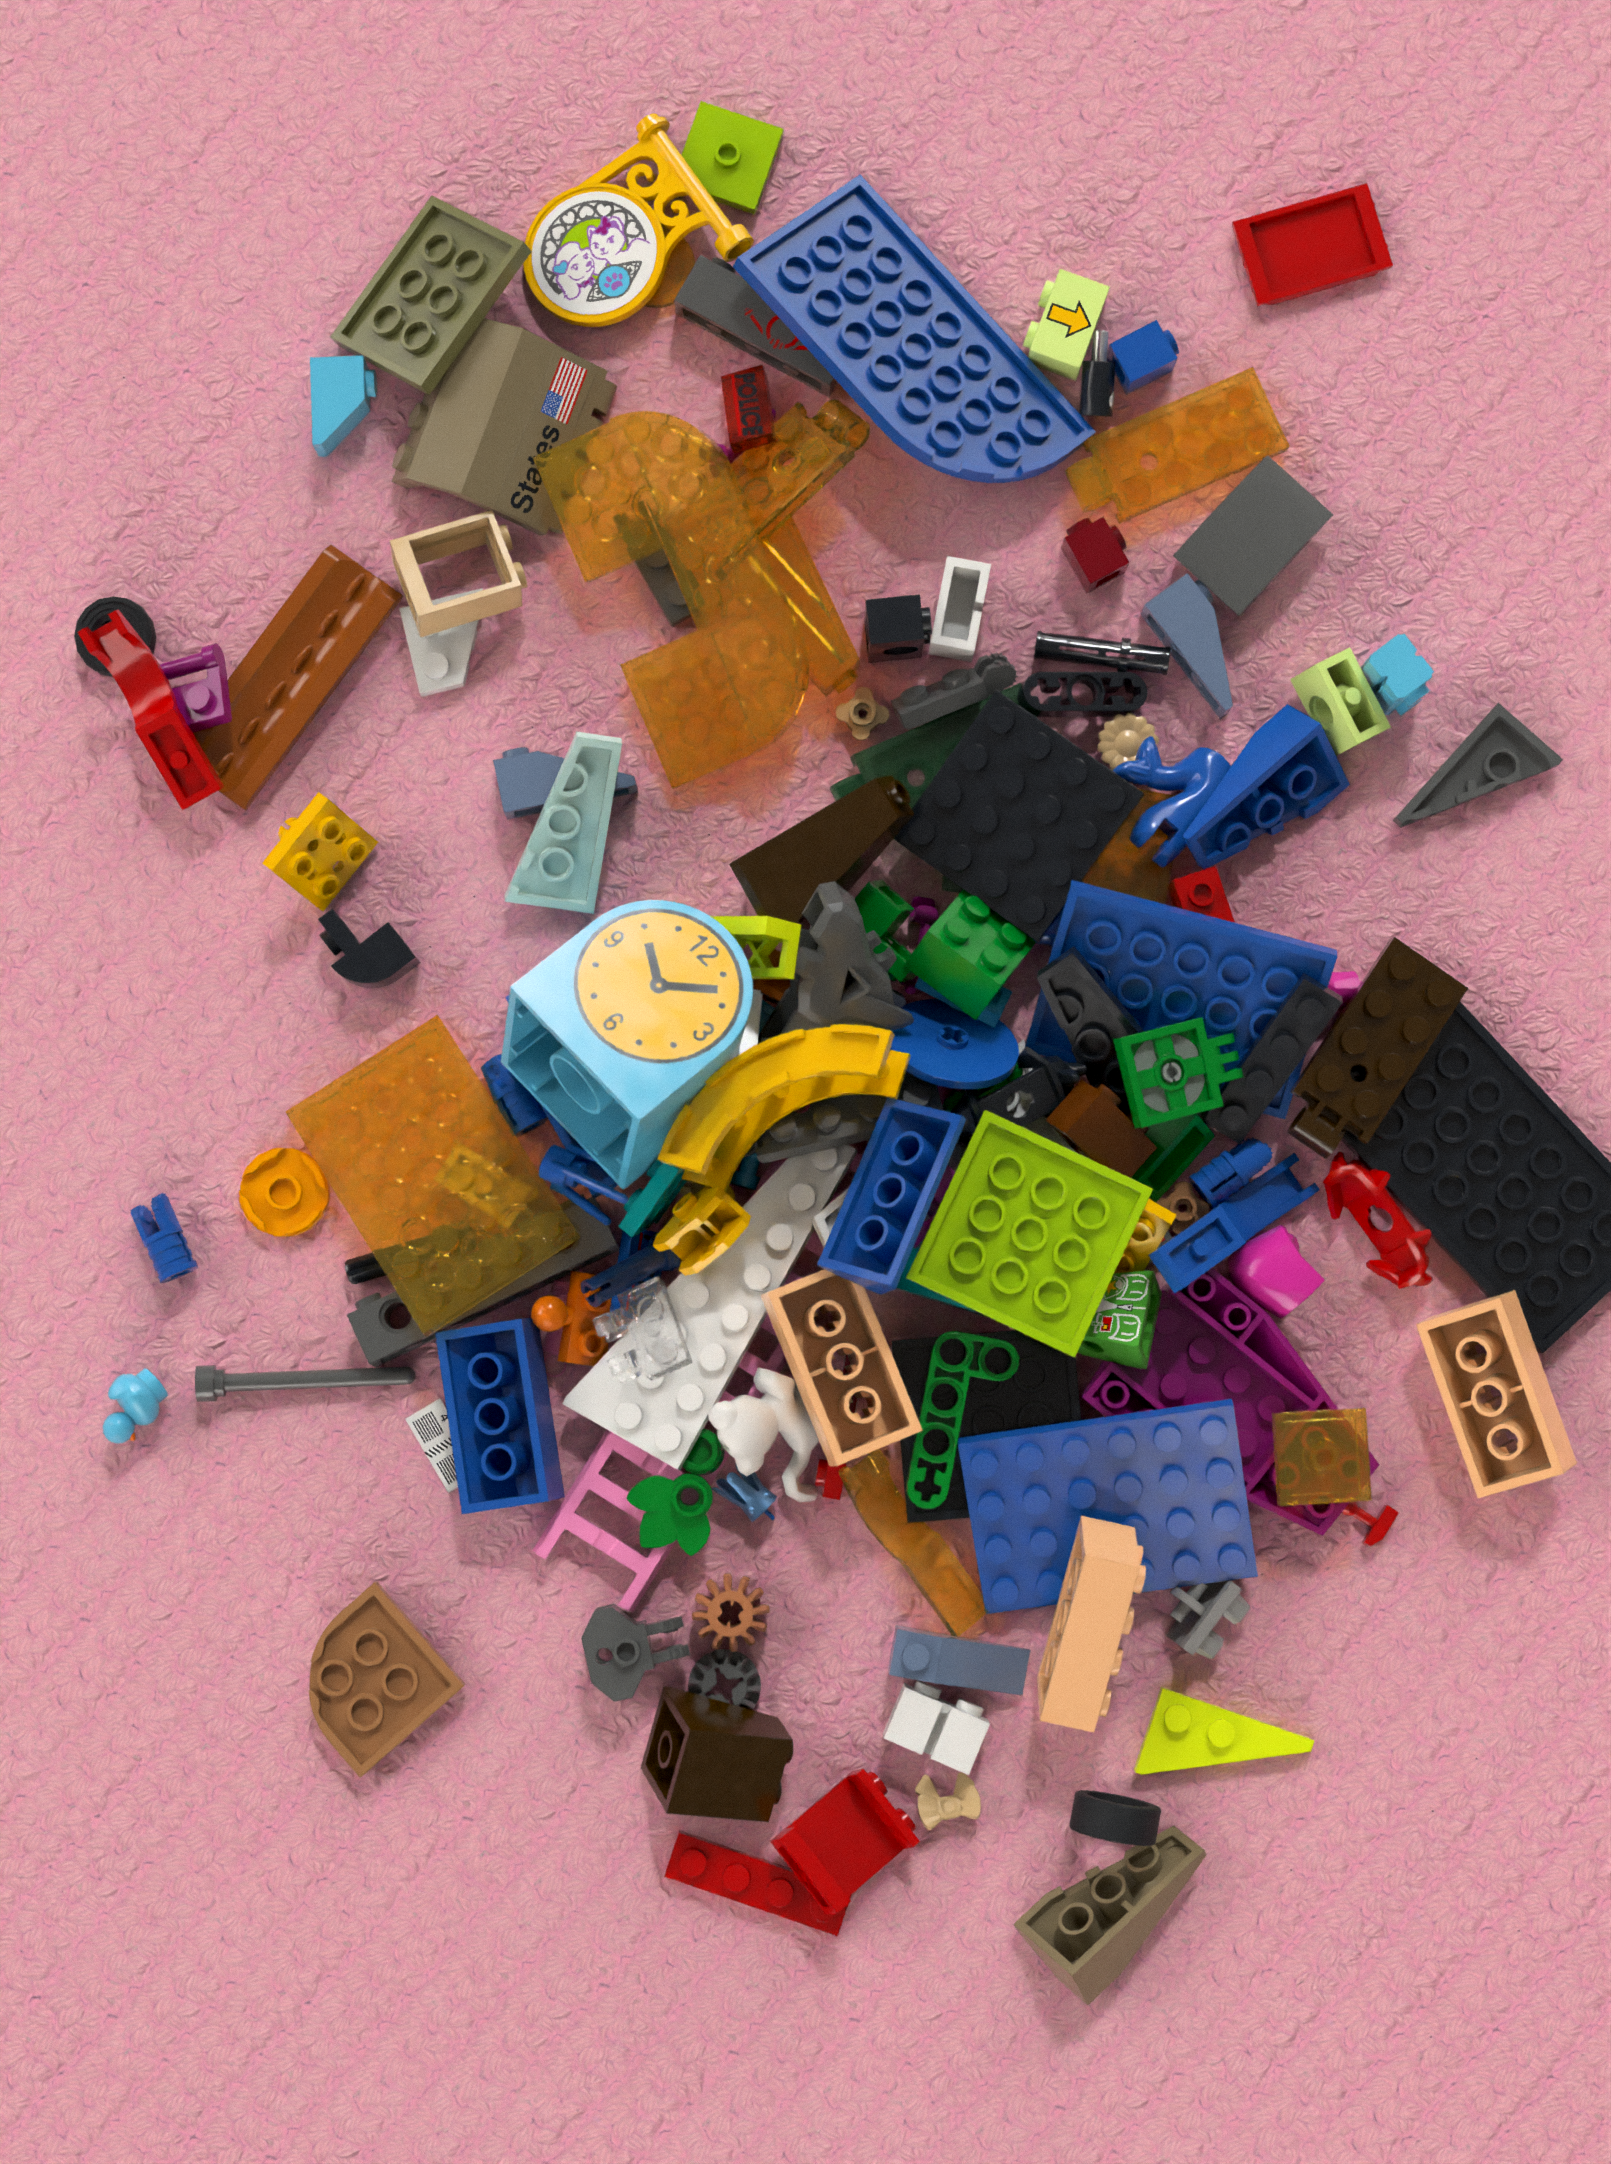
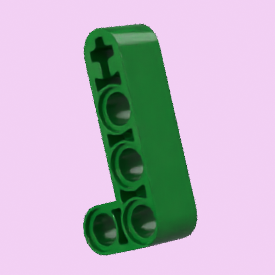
M958 1331L943 1333L934 1341L918 1416L923 1431L915 1434L906 1480V1492L909 1499L916 1506L923 1509H933L940 1506L946 1499L970 1376L991 1381H1004L1011 1378L1018 1369L1019 1355L1010 1343L1004 1340ZM957 1339L963 1344L965 1356L959 1364L949 1365L942 1360L940 1348L945 1340ZM995 1347L1004 1349L1010 1357L1008 1368L1000 1374L990 1372L985 1364L987 1352ZM949 1384L955 1389L957 1400L952 1408L939 1410L933 1405L931 1394L937 1385ZM932 1429L943 1430L948 1437L947 1449L939 1455L928 1454L923 1447L924 1435ZM920 1457L931 1463L945 1462L943 1472L934 1468L932 1480L940 1489L938 1493H930L928 1500H922L921 1492L914 1489L915 1482H923L926 1476L927 1467H917Z

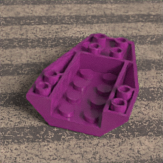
M1213 1268L1176 1293L1166 1283L1160 1289L1162 1297L1147 1369H1139L1103 1360L1081 1397L1105 1417L1232 1399L1247 1500L1323 1536L1380 1464L1266 1311Z

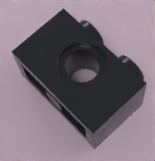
M920 594L868 599L865 601L864 625L868 663L921 658L923 645L930 644L932 625L930 608H921Z

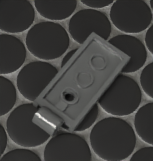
M906 1071L897 1100L943 1111L937 1085L921 1080ZM854 1094L826 1098L810 1103V1108L806 1112L797 1113L793 1111L771 1126L751 1146L743 1158L756 1153L758 1161L768 1163L870 1140L887 1097Z

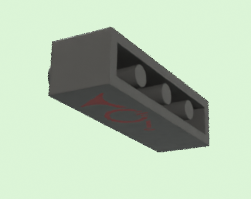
M700 255L674 299L676 314L829 398L838 383L751 286L742 277L735 274L736 270L733 266L720 258L713 257L711 261Z

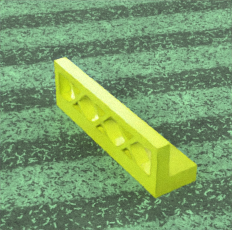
M711 916L731 933L742 950L747 944L749 945L753 953L748 960L752 979L794 980L801 931L800 924L770 916ZM779 943H782L779 968H774L768 956Z

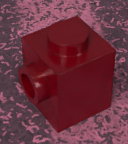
M1104 517L1094 522H1091L1090 518H1085L1066 530L1068 536L1064 537L1061 549L1086 594L1126 573L1130 562L1123 552L1127 548L1125 540L1115 525L1109 527Z

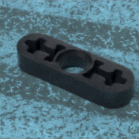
M1037 672L1030 675L1021 684L1017 693L1019 706L1035 717H1114L1117 714L1125 716L1128 713H1135L1147 699L1145 682L1141 677L1132 672ZM1074 684H1084L1091 689L1093 693L1092 704L1080 705L1074 700L1072 696ZM1037 685L1040 686L1042 693H1055L1061 688L1060 696H1050L1042 704H1040L1039 698L1031 696L1030 692ZM1123 685H1125V691L1133 693L1134 696L1127 704L1123 696H1109L1104 701L1105 693H1115Z

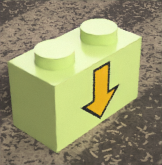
M1059 269L1055 283L1046 281L1038 302V306L1045 308L1040 323L1031 321L1023 343L1024 347L1030 349L1028 358L1036 367L1075 381L1077 380L1110 286L1063 269Z

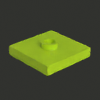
M700 101L682 156L715 202L755 215L782 141L784 129Z

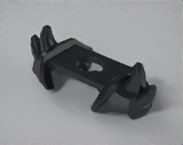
M1025 1047L1018 1056L1017 1065L1018 1068H1033L1030 1072L981 1098H978L977 1089H965V1094L950 1112L966 1118L956 1144L967 1148L984 1110L1021 1127L1030 1124L1042 1116L1048 1118L1073 1090L1080 1077L1087 1073L1088 1067L1082 1063L1064 1062L1057 1055L1042 1057L1031 1048ZM1017 1091H1022L1025 1094L1030 1093L1033 1101L1029 1103L1027 1112L1018 1118L1011 1116L1006 1107L1009 1096Z

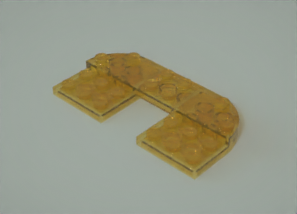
M638 411L610 418L609 423L533 457L585 582L590 583L663 549L668 558L697 631L629 660L620 666L672 789L756 754L776 742L793 724L804 694L807 692L809 657L798 623L785 593H782L749 516V506L733 468L722 449L704 431L678 417L654 411Z

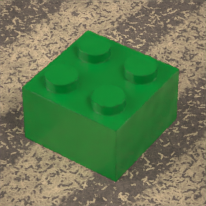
M963 889L927 931L904 966L973 1019L977 1020L1016 971L1036 941L989 908L979 897L973 896Z

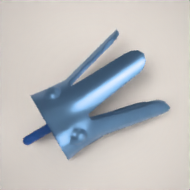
M735 1463V1467L741 1477L734 1472H730L727 1475V1480L720 1478L716 1481L719 1488H711L714 1492L740 1507L751 1522L755 1521L763 1513L771 1520L775 1519L768 1508L776 1500L777 1496L763 1486L755 1472L746 1477L738 1470Z

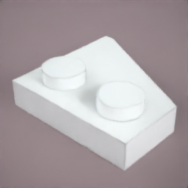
M483 588L431 601L433 605H437L482 591ZM409 606L399 608L421 697L465 687L470 655L474 649L478 633L477 626L479 620L420 637Z

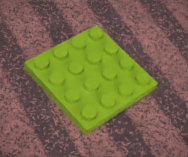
M984 1110L906 1278L1056 1350L1075 1357L1153 1189Z

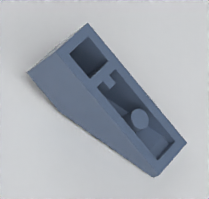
M1187 573L1147 602L1140 615L1165 648L1170 647L1171 656L1216 715L1222 719L1229 713L1233 703L1215 608L1211 604L1214 599L1209 589L1200 580L1194 582Z
M527 747L514 748L503 752V758L493 760L503 811L507 819L541 813L565 758L539 751L529 753ZM617 772L613 798L638 793L635 777Z
M896 1625L888 1673L892 1676L936 1684L1023 1695L1030 1649Z

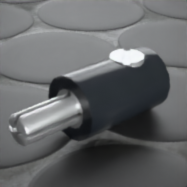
M1095 330L1093 332L1092 361H1083L1080 415L1112 417L1115 397L1116 362H1107L1109 332L1105 330Z

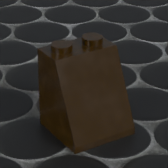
M663 1686L642 1760L641 1770L666 1814L769 1822L773 1806L779 1802L781 1797V1779L785 1765L791 1761L793 1756V1739L778 1717L677 1688Z

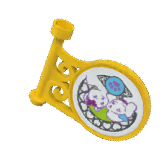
M656 113L645 116L636 126V131L638 132L637 140L639 141L637 144L580 185L554 197L540 210L528 230L525 244L532 252L523 263L527 282L542 306L564 322L582 327H602L618 323L637 313L650 301L659 288L665 274L667 260L675 246L686 235L706 225H710L718 235L714 246L726 262L735 261L738 256L749 250L754 243V239L742 224L732 226L669 139L666 132L670 124L665 117H659ZM641 160H650L658 166L659 174L657 180L649 187H641L637 183L642 176H645L648 182L654 181V173L647 164L635 165L628 171L626 181L629 190L607 183L625 169ZM679 196H689L700 210V212L690 216L687 205L681 200H676L671 204L673 213L679 214L673 218L664 214L668 203ZM655 200L654 211L646 201ZM663 227L671 230L667 236H665Z

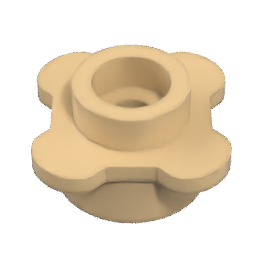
M860 687L855 691V696L850 701L837 706L836 717L839 721L846 723L855 739L866 740L869 738L870 732L878 724H885L888 721L889 711L885 706H880L873 699L871 689ZM860 710L866 711L867 715L864 718L859 717L858 712Z

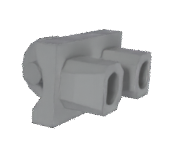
M1230 1580L1193 1585L1187 1593L1176 1586L1170 1593L1178 1598L1180 1602L1170 1614V1616L1176 1619V1622L1167 1632L1166 1636L1192 1656L1196 1652L1209 1659H1213L1223 1646L1224 1639L1212 1631L1222 1615L1233 1624L1241 1622L1250 1610L1249 1604L1239 1594L1242 1589Z

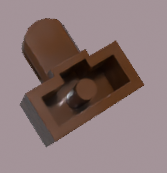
M1080 1080L1045 1120L1076 1153L1129 1178L1134 1175L1157 1148L1145 1136L1149 1128H1134L1131 1112L1125 1115L1118 1108L1122 1102L1121 1099L1103 1084L1095 1088Z

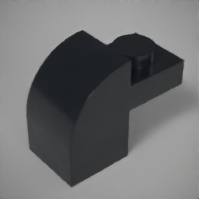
M333 909L318 919L326 929L319 936L335 956L342 951L345 954L331 967L345 980L354 985L364 988L385 987L396 982L421 963L389 922L360 943Z

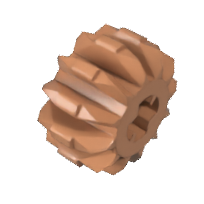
M731 1573L723 1575L725 1588L723 1590H720L713 1579H709L706 1582V1586L714 1597L710 1598L702 1593H697L695 1596V1601L708 1607V1610L694 1611L692 1619L696 1621L708 1619L709 1623L699 1629L698 1635L700 1638H703L714 1630L717 1633L712 1642V1648L719 1649L725 1636L729 1637L730 1651L737 1652L739 1646L737 1636L742 1635L745 1642L752 1646L756 1640L748 1628L752 1627L761 1632H765L767 1628L766 1623L753 1618V1615H764L770 1611L768 1604L753 1605L752 1603L760 1598L764 1591L761 1587H758L747 1595L744 1591L749 1585L750 1578L744 1575L741 1578L738 1589L732 1588ZM727 1600H731V1606H733L734 1601L742 1606L738 1615L740 1621L736 1624H731V1619L728 1620V1623H725L719 1617L723 1612L721 1604Z

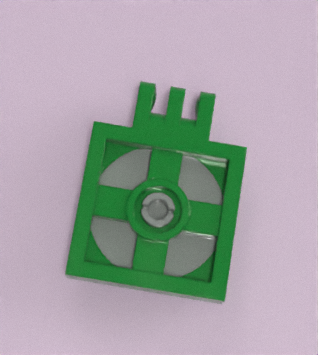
M1202 1017L1113 1039L1134 1128H1143L1222 1107L1224 1105L1219 1084L1244 1077L1242 1068H1233L1226 1072L1224 1068V1063L1239 1060L1238 1051L1221 1054L1219 1046H1226L1235 1042L1234 1034L1229 1033L1207 1039Z

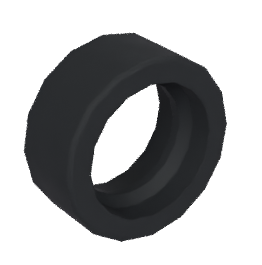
M1079 1790L1075 1792L1069 1826L1078 1833L1106 1841L1136 1846H1152L1156 1843L1161 1809L1159 1806L1122 1795Z

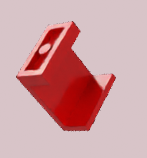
M864 1768L850 1772L770 1840V1843L826 1915L839 1913L851 1902L848 1898L901 1851L914 1848L920 1842L913 1833L916 1830V1826L909 1815L901 1808L895 1810L884 1796L888 1793L884 1783L872 1771L867 1773Z

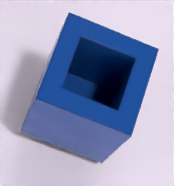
M1155 320L1110 343L1107 351V361L1116 362L1115 375L1125 394L1128 395L1172 372L1178 359L1176 355L1179 354V348L1172 333L1169 330L1163 331L1158 321Z

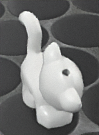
M758 1367L753 1380L756 1389L764 1394L761 1399L744 1394L731 1401L718 1402L708 1412L709 1421L717 1429V1436L721 1445L729 1455L735 1458L738 1470L746 1477L757 1471L764 1464V1454L769 1451L779 1432L786 1443L794 1450L792 1458L782 1474L786 1495L798 1502L814 1501L818 1496L817 1488L812 1484L800 1483L799 1477L807 1467L811 1451L818 1444L819 1439L794 1379Z

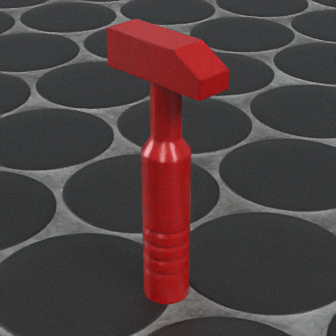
M1352 1499L1342 1514L1353 1516L1370 1527L1361 1543L1371 1546L1383 1540L1399 1512L1389 1505H1384L1377 1518L1358 1507L1356 1501Z

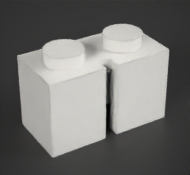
M947 556L928 654L972 662L991 564Z
M916 1680L914 1687L904 1683L883 1731L884 1739L921 1755L925 1752L931 1755L930 1759L969 1775L990 1725L989 1720L981 1716L984 1709L961 1698L958 1699L956 1705L939 1698L942 1692L940 1689Z

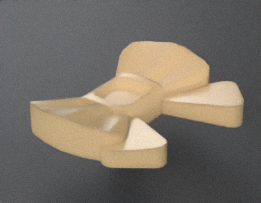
M963 1772L957 1775L953 1795L940 1798L928 1775H924L915 1787V1793L919 1795L918 1814L923 1826L927 1830L934 1829L942 1820H949L960 1816L976 1820L980 1817L981 1800L979 1793L975 1788L974 1781Z

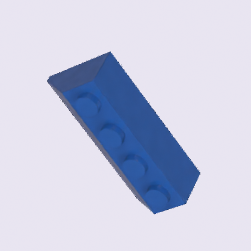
M521 1318L436 1332L462 1514L564 1498L540 1329L535 1326L532 1318Z

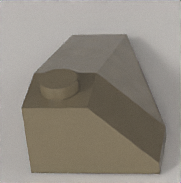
M1172 1826L1157 1834L1155 1845L1134 1846L1125 1852L1124 1859L1100 1871L1097 1866L1085 1872L1087 1878L1065 1890H1062L1061 1886L1049 1891L1013 1925L1057 1979L1086 2005H1089L1123 1972L1207 1854L1203 1848L1182 1831Z

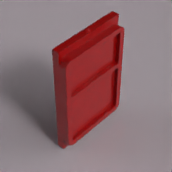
M1367 183L1232 222V228L1243 260V267L1246 269L1257 307L1266 304L1274 305L1368 278L1380 271L1393 267L1388 244L1385 241L1376 213L1375 203L1372 200Z

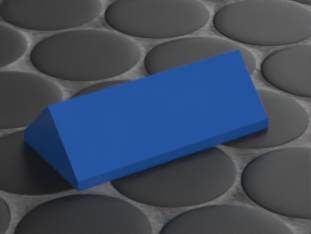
M887 1097L817 1265L880 1295L895 1290L966 1118L962 1115Z

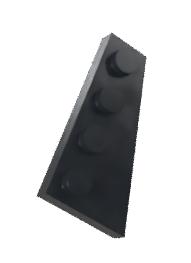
M1073 946L1040 969L1037 974V980L1060 1028L1064 1029L1072 1045L1071 1051L1077 1063H1082L1088 1067V1071L1085 1074L1090 1085L1098 1088L1103 1084L1113 1091L1122 1101L1118 1108L1126 1115L1131 1111L1113 1039L1144 1032V1030L1076 947Z

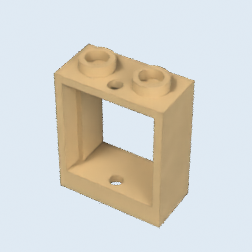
M492 510L390 540L392 563L420 637L522 607L521 589L527 587L526 576L519 561L512 562L508 552L513 550L509 531L505 524L498 526ZM487 544L502 585L433 605L418 565Z

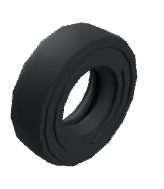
M115 596L98 599L86 607L77 620L74 634L77 652L86 665L101 675L111 677L113 676L95 656L89 653L77 633L85 627H88L91 632L112 621L108 614L119 609L148 646L152 654L154 653L156 643L154 623L144 608L130 599Z

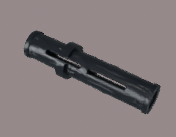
M1037 631L1034 659L1041 658L1075 664L1118 668L1117 672L1134 670L1167 675L1170 647L1164 648L1131 643V638L1123 637L1121 642ZM1059 647L1097 650L1098 654L1060 650ZM1106 652L1144 656L1145 659L1108 656Z

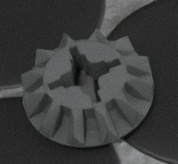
M719 1649L705 1654L696 1662L688 1680L689 1692L729 1703L722 1693L716 1695L712 1693L708 1696L706 1694L717 1684L715 1668H719L721 1674H724L727 1680L743 1678L742 1681L737 1683V1686L732 1688L733 1705L750 1710L754 1709L760 1696L761 1680L756 1666L747 1656L738 1651L731 1652L730 1649Z

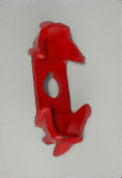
M1338 1152L1330 1163L1328 1176L1323 1180L1331 1218L1334 1220L1339 1219L1342 1209L1345 1207L1361 1226L1381 1259L1369 1260L1366 1263L1368 1269L1389 1280L1399 1289L1409 1286L1429 1285L1433 1281V1277L1425 1273L1430 1261V1257L1426 1255L1425 1248L1428 1246L1432 1233L1430 1229L1416 1232L1384 1188L1391 1177L1388 1172L1377 1169L1368 1171L1361 1166L1362 1162L1360 1160H1352L1346 1163L1344 1153ZM1372 1205L1386 1210L1393 1219L1391 1230L1381 1231L1373 1225L1370 1216L1372 1212L1370 1207Z

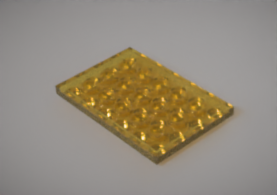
M438 1015L286 1111L287 1116L421 1332L426 1337L581 1238L544 1179L539 1177L537 1168Z

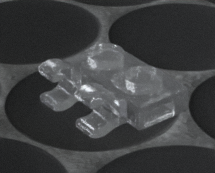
M655 1277L618 1294L621 1307L593 1319L598 1337L604 1336L608 1343L620 1339L628 1331L631 1333L635 1349L607 1360L612 1377H619L621 1383H626L639 1377L643 1371L645 1376L653 1381L693 1363L666 1285L659 1277Z

